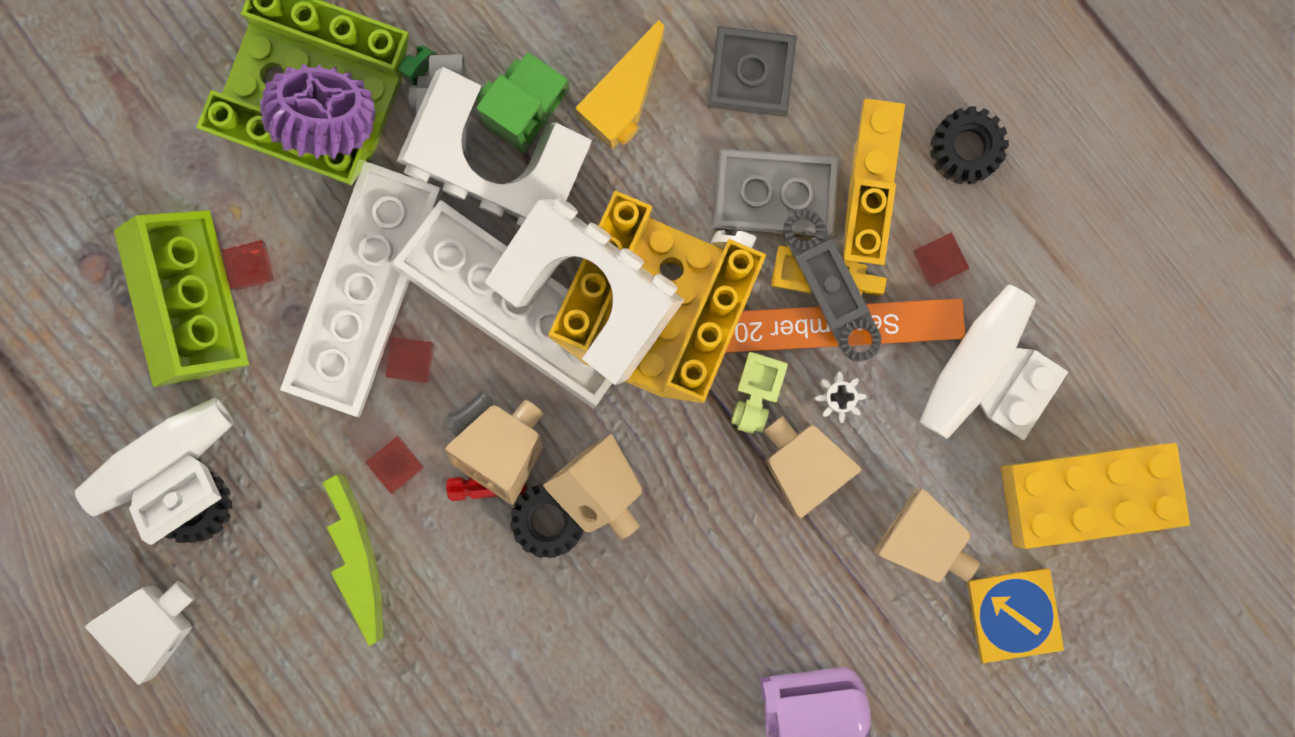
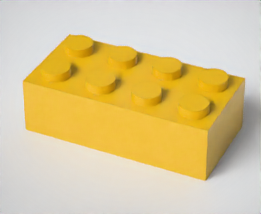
M1160 443L1000 466L1013 547L1029 549L1190 526L1177 443Z

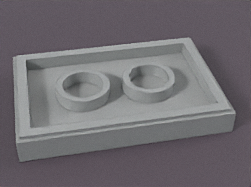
M719 148L713 230L783 235V227L789 215L797 210L807 209L819 214L833 239L835 234L840 157ZM798 220L792 226L793 236H815V227L808 220Z

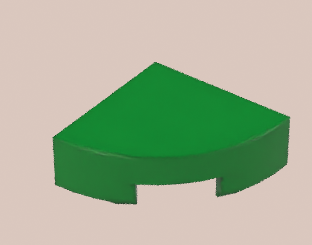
M424 45L417 47L416 56L407 55L399 65L398 70L405 81L412 85H417L418 76H424L429 68L430 55L438 54Z

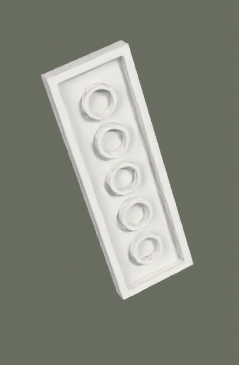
M366 161L364 162L280 388L281 391L360 418L410 281L392 268V262L437 205L442 193L440 187Z
M440 200L394 259L392 268L594 409L612 383L594 368L582 363L548 337L568 293V289L550 277L532 305L516 308L485 283V280L507 246Z

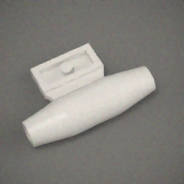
M1007 285L973 322L936 381L919 421L922 425L939 436L948 439L980 404L986 418L1018 439H1026L1068 374V371L1038 351L1017 348L1035 306L1036 300L1015 286Z
M212 398L166 419L112 455L75 490V496L79 504L89 515L95 517L132 500L129 510L140 537L146 543L154 544L221 499L208 467L196 459L234 424L230 413L217 398Z

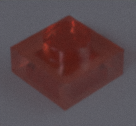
M952 232L913 251L930 288L970 269Z
M259 240L222 249L231 289L239 290L274 281L264 241Z
M392 337L386 377L428 384L434 344Z
M396 436L365 462L391 494L398 491L425 468L400 436Z

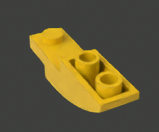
M866 98L862 102L858 137L854 145L849 184L843 260L885 265L896 189L894 179L905 104Z

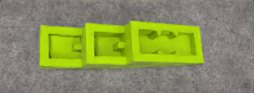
M335 475L322 482L341 520L326 528L345 565L335 569L331 574L368 646H371L384 638L382 594L375 554L363 514L346 475Z

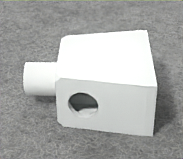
M177 581L164 594L154 585L143 587L89 622L85 628L127 674L140 685L153 679L191 630V623L182 615L181 611L195 599V596L180 581Z

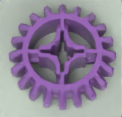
M303 63L299 70L287 67L285 74L275 73L273 81L266 83L263 99L260 100V113H262L264 131L271 134L272 142H281L284 151L296 149L299 157L305 153L314 154L316 159L320 155H328L335 159L338 152L350 155L353 148H362L363 142L369 139L370 133L373 130L376 110L374 109L371 91L364 89L363 81L353 80L351 72L338 73L337 67H333L330 70L324 69L320 63L317 68H309Z

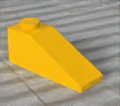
M659 20L575 108L577 118L611 149L619 142L622 145L628 143L639 130L636 124L639 122L664 39L665 25Z

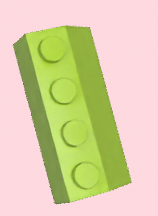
M210 210L135 215L114 230L153 387L190 382L249 365Z

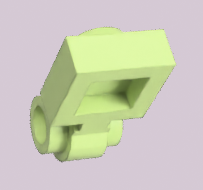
M748 352L736 392L749 395V398L745 402L737 400L730 422L737 425V430L753 434L754 431L763 432L769 410L762 408V400L774 404L777 403L788 363Z

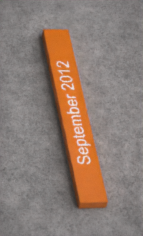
M963 298L866 304L880 331L881 344L962 340L965 336ZM819 307L751 310L742 312L725 354L839 346ZM855 329L848 336L850 346L871 345V337L863 329Z

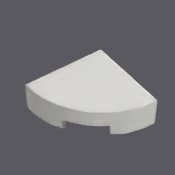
M721 230L713 235L710 244L724 249L728 239L752 248L756 237L743 231H737L736 236L726 235L725 230Z

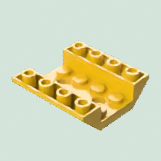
M614 191L598 226L611 236L609 242L620 251L626 248L638 255L644 261L642 267L654 277L656 274L661 275L660 267L665 263L678 265L682 271V276L677 280L670 281L678 288L675 293L684 299L652 347L625 382L660 397L704 403L767 254L731 239H728L724 249L651 219L653 206ZM583 258L548 334L550 339L587 366L590 365L582 360V358L606 325L613 307V293L610 282L604 272L593 262Z

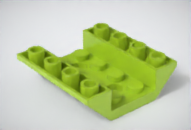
M246 0L241 15L249 23L222 94L210 90L196 128L352 185L361 173L364 162H369L374 156L402 83V75L398 67L406 57L409 32L322 0ZM302 63L309 68H317L319 63L324 69L330 70L333 67H337L338 73L341 74L351 72L353 80L363 81L364 89L371 91L374 102V109L376 110L375 121L373 122V130L370 133L369 139L363 142L362 148H353L350 155L338 152L335 159L328 155H320L316 159L314 154L309 153L299 157L296 149L284 151L281 142H272L271 134L264 131L260 100L263 99V91L266 87L264 81L265 73L272 67H280L284 70L285 74L287 67L299 70Z

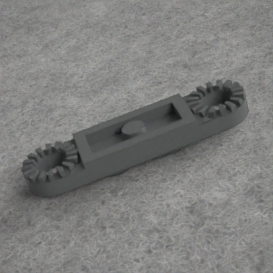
M807 209L793 212L786 219L783 227L784 240L841 352L852 361L861 362L872 358L881 347V334L836 244L819 214ZM798 220H808L814 225L816 233L812 240L800 242V240L793 236L792 226ZM855 329H863L871 337V346L865 352L852 350L848 343V336Z

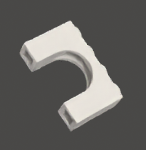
M445 67L436 70L396 161L406 166L404 173L426 183L429 177L444 183L442 191L459 199L465 200L467 195L481 201L479 208L493 215L502 217L503 213L506 212L518 218L516 225L519 227L522 226L539 199L556 200V198H561L566 201L592 140L558 123L547 124L527 168L519 177L505 184L486 181L478 176L466 162L461 143L464 125L481 85Z
M556 198V200L539 199L485 280V283L517 308L532 305L553 272L565 260L577 256L596 264L610 282L613 293V307L609 320L582 360L614 385L627 381L681 306L684 299L675 293L678 288L669 279L660 274H656L654 277L642 267L644 261L638 255L626 248L620 251L609 242L611 236L604 229L594 223L587 225L577 218L578 210L570 203L561 198Z

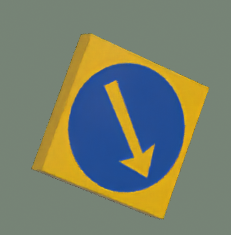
M1050 568L971 579L967 582L980 662L988 663L1064 651Z

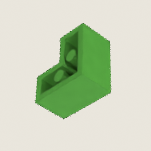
M527 52L521 61L519 59L513 61L505 76L500 74L494 83L489 81L484 85L476 99V102L479 103L476 109L487 129L525 154L570 90L568 79Z

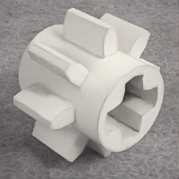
M837 372L834 377V384L831 385L824 379L819 382L820 386L825 390L823 395L814 397L813 401L823 403L825 409L821 413L822 418L834 413L836 414L838 424L844 423L845 412L849 411L854 416L861 414L855 405L857 401L867 397L865 394H857L855 386L859 382L858 378L851 380L849 383L843 382L842 373ZM838 387H841L842 394H848L849 402L843 403L842 409H839L838 402H831L830 395L836 393Z

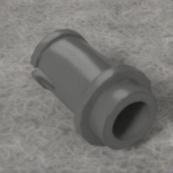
M481 391L476 398L455 415L452 412L448 414L450 419L445 424L457 437L494 404Z

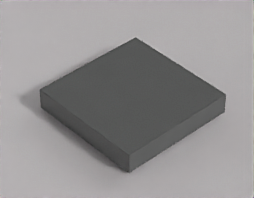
M718 26L707 108L787 117L797 36Z

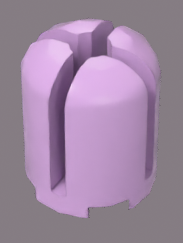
M839 667L760 678L762 700L766 699L764 710L767 737H869L871 714L863 680L852 669Z

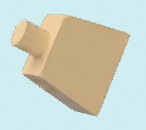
M523 400L512 416L498 406H490L447 445L445 451L450 464L513 505L543 449L540 435L533 430V427L543 416L542 411L527 400Z
M781 416L763 430L778 448V450L765 459V462L792 513L797 518L801 519L862 471L856 462L813 424L808 425L797 434L784 416Z
M612 434L584 449L543 485L549 494L586 532L590 533L609 524L619 540H623L640 527L627 507L642 494V488Z
M919 488L913 490L873 550V553L937 583L943 580L948 571L963 581L968 582L980 564L978 560L963 551L971 537L970 532L927 491Z

